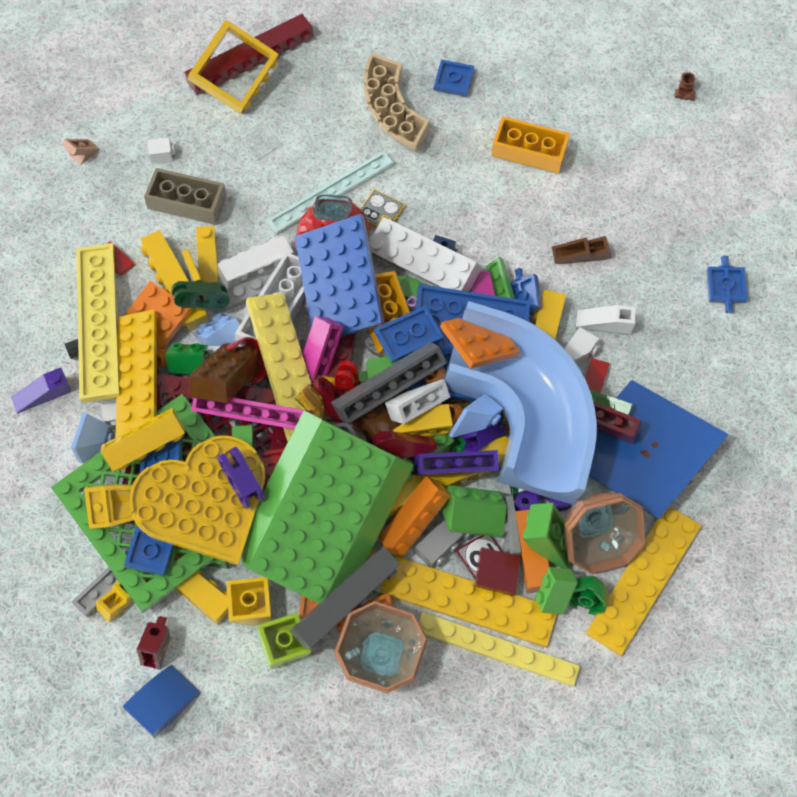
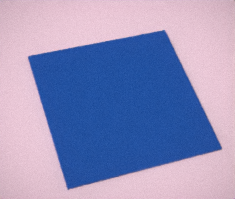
M631 380L616 399L633 404L630 416L641 420L639 433L634 444L596 430V444L589 477L613 492L626 496L642 506L644 511L660 519L729 434ZM654 442H657L659 444V446L656 449L653 446H651V444ZM644 449L651 454L648 459L640 453Z

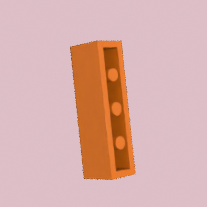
M426 476L378 539L390 553L403 558L451 495L440 482Z
M530 510L515 511L526 593H535L539 591L543 576L546 575L551 562L531 550L527 542L524 541L523 532L526 530L527 514Z

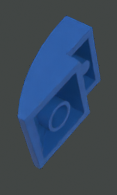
M170 665L148 681L122 707L155 738L201 692Z

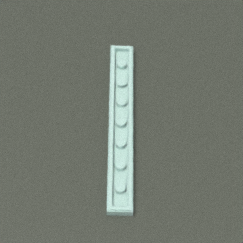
M383 151L269 218L267 223L278 235L298 223L307 211V208L312 206L317 199L340 198L394 166V162Z

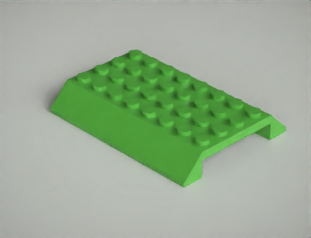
M304 410L263 491L265 500L258 502L239 563L247 569L319 604L367 560L414 465Z

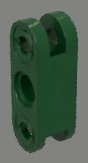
M178 281L171 288L174 303L178 307L222 309L229 305L230 302L227 288L223 283Z

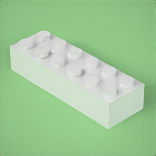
M385 217L380 221L369 242L370 251L373 255L437 287L469 292L482 269L477 262Z
M286 252L259 296L284 293L292 322L300 311L306 297L298 256ZM249 311L235 332V341L245 337L257 339Z

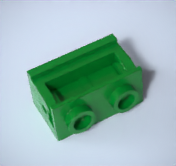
M199 343L171 344L165 353L169 373L191 374L209 357V353L206 350L208 345H201Z

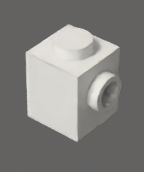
M169 138L148 140L151 164L173 161L172 155H175L174 144H170Z

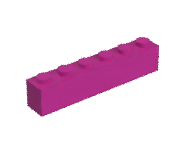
M233 397L228 403L193 398L191 411L295 429L304 410Z

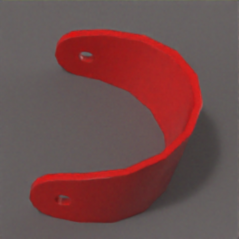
M245 337L232 342L226 349L229 351L239 344L241 346H249L252 349H258L259 371L250 382L251 385H254L266 376L267 371L257 339Z

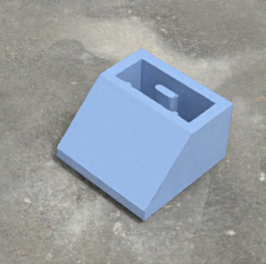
M218 313L207 324L199 325L193 334L202 345L221 346L226 343L231 344L235 341V332L240 324L235 317L225 313Z

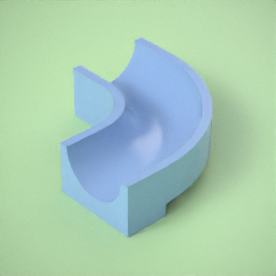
M468 301L462 320L510 337L521 352L518 357L470 369L453 346L444 379L447 389L475 399L486 393L503 407L502 411L509 422L510 439L506 447L497 482L574 505L585 491L596 444L597 423L595 407L584 376L564 348L537 326L509 313Z

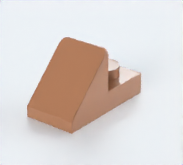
M64 139L62 143L68 153H70L69 155L80 165L100 150L89 139Z

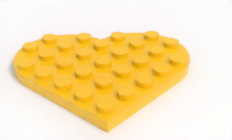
M215 436L197 444L191 450L185 462L163 460L145 468L135 479L130 492L129 505L135 523L145 534L156 540L238 565L259 500L253 496L249 498L250 508L245 509L221 469L217 456L224 453L231 465H234L230 449L237 447L263 490L265 470L256 450L239 438Z

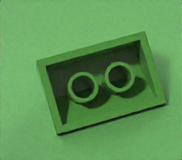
M453 485L447 487L446 490L451 496L441 509L449 532L502 537L504 535L507 506L501 491Z

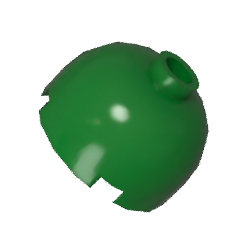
M595 576L578 577L576 579L578 583L569 601V605L574 609H577V606L589 609L588 614L590 615L603 613L609 598L606 585Z

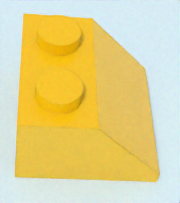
M258 577L226 581L229 622L260 625L272 621L268 578Z

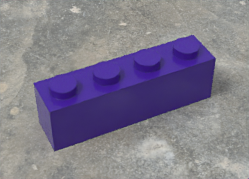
M498 450L431 453L414 456L415 476L483 473L499 470Z

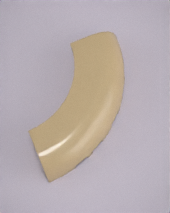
M371 53L364 75V93L370 112L377 124L388 136L401 145L418 152L429 132V119L420 116L405 105L399 90L400 80L403 75V64Z

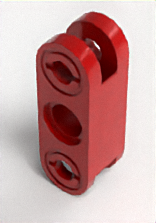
M342 361L334 378L335 386L342 392L347 393L360 385L358 366L351 361Z

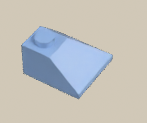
M486 393L464 408L449 436L456 437L486 429L491 424L494 426L501 418L499 414L503 407Z
M83 413L71 446L78 462L84 463L97 455L103 444L114 439V433H112L110 426L87 413Z

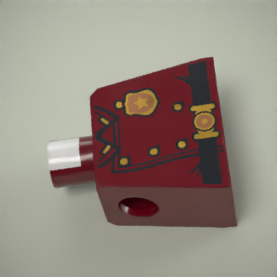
M158 616L156 623H147L136 649L140 665L161 670L170 641L169 628L167 627L169 624L168 618Z

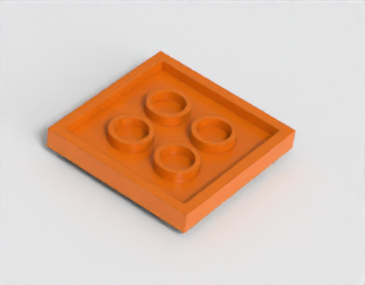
M150 280L124 316L155 310L157 313V350L165 349L193 310L178 307L174 303L171 294Z

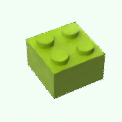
M298 612L257 626L256 631L269 670L310 655L311 650H306L290 632L300 621Z

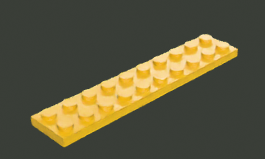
M372 549L368 558L377 550ZM392 555L400 564L395 569L397 573L389 580L387 578L381 582L383 586L376 593L382 595L389 593L394 599L547 648L557 614L542 613L536 601L518 595L510 596L474 587L475 581Z

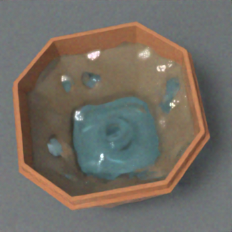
M612 492L592 494L589 497L576 501L566 516L564 527L565 547L569 562L591 574L629 564L645 545L643 507L620 493Z
M374 601L348 614L334 654L348 681L387 694L415 680L428 639L415 614ZM385 651V655L379 656L377 652Z

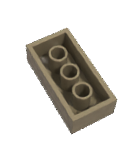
M155 168L144 199L147 209L216 225L227 195L224 183Z

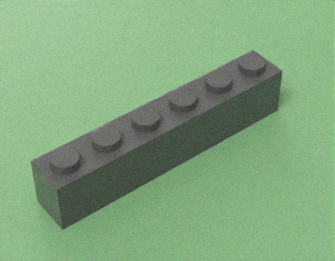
M429 342L331 403L339 418L349 424L442 367L447 362L439 346Z
M384 546L379 548L301 619L290 632L306 650L310 648L316 649L323 642L321 638L327 633L328 635L332 634L338 628L337 623L342 619L345 621L354 607H360L368 600L366 596L369 593H375L383 586L381 582L387 578L389 580L397 573L395 569L400 564Z

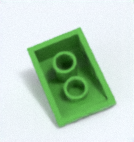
M554 503L532 504L527 514L526 530L523 532L524 541L527 542L531 550L558 567L570 569L571 562H569L565 547V520Z

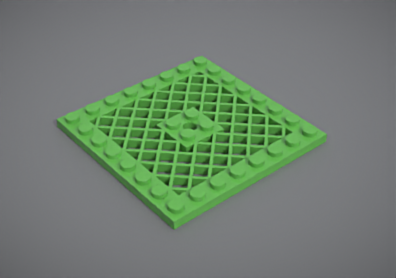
M183 394L157 411L158 416L174 408L185 427L186 433L192 439H184L185 434H183V444L192 445V449L197 444L215 437L197 412L191 411L192 406ZM99 452L51 486V489L135 604L144 613L216 558L191 550L178 549V546L174 545L171 563L169 562L165 576L144 574L145 572L142 571L139 573L138 570L125 568L124 563L127 556L121 548H129L130 544L122 543L123 534H131L133 538L135 528L138 527L135 523L134 530L124 529L125 523L120 524V528L103 527L89 529L85 491L83 496L80 492L85 487L105 485L106 476L115 477L114 484L119 485L120 478L129 479L128 485H133L134 479L138 476L135 475L136 466H140L141 461L134 460L129 463L132 466L130 474L121 473L119 469L116 472H110V466L102 453ZM182 452V458H187L189 453ZM101 478L100 484H93ZM110 532L118 533L117 542L112 537ZM177 554L184 555L176 561Z

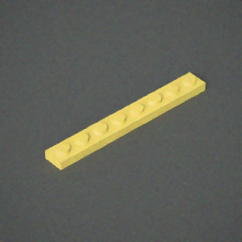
M424 612L421 614L419 623L425 635L430 638L572 687L575 684L579 665Z

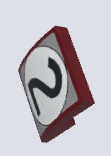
M481 535L455 550L474 580L476 579L481 547L503 552L492 536Z

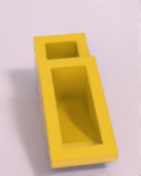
M118 581L113 584L112 590L96 601V610L108 622H111L133 602V599Z

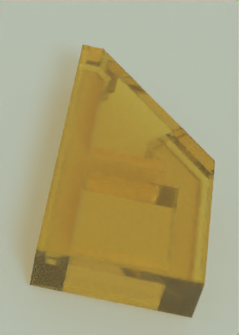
M308 384L297 395L295 400L305 410L313 411V415L325 421L323 398Z

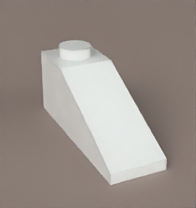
M579 327L564 350L578 365L588 360L590 355L594 356L597 353L599 338Z
M441 379L399 394L385 402L391 420L405 424L450 398L445 380Z

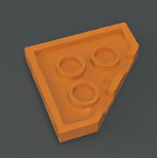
M460 318L443 321L440 327L470 369L515 358L521 352L510 337Z

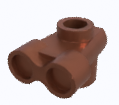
M682 73L679 87L675 89L674 98L695 100L694 83L696 78L693 73Z

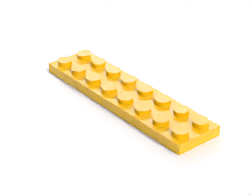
M155 310L118 317L120 396H116V437L157 416V313Z
M669 507L662 517L657 519L645 538V545L632 559L612 590L605 611L597 614L585 634L621 657L702 525L674 508Z

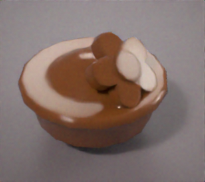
M440 367L425 376L426 385L445 379L446 371L443 367Z

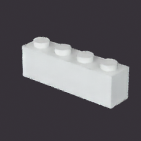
M284 236L275 237L265 244L256 245L251 250L240 252L230 259L222 260L218 263V274L226 288L229 289L275 270L286 252L292 255L294 252Z

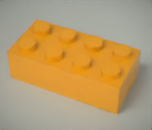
M502 116L493 141L491 156L559 173L568 147L570 133Z
M395 271L375 274L384 323L386 324L410 313ZM377 327L370 328L369 331L377 353L382 354L384 349L374 333V329Z

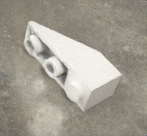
M614 305L577 310L575 328L581 327L582 329L632 334L635 325L636 307Z

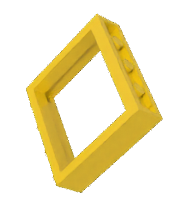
M225 19L189 73L188 80L241 114L243 110L247 111L252 104L251 98L253 96L256 97L260 92V84L262 82L265 84L268 80L270 69H275L279 62L277 60L279 54ZM228 32L269 58L241 102L200 76V73Z

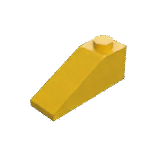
M215 226L196 227L198 266L201 281L218 283Z
M439 403L407 423L395 428L393 431L426 437L450 434L453 424L449 404Z

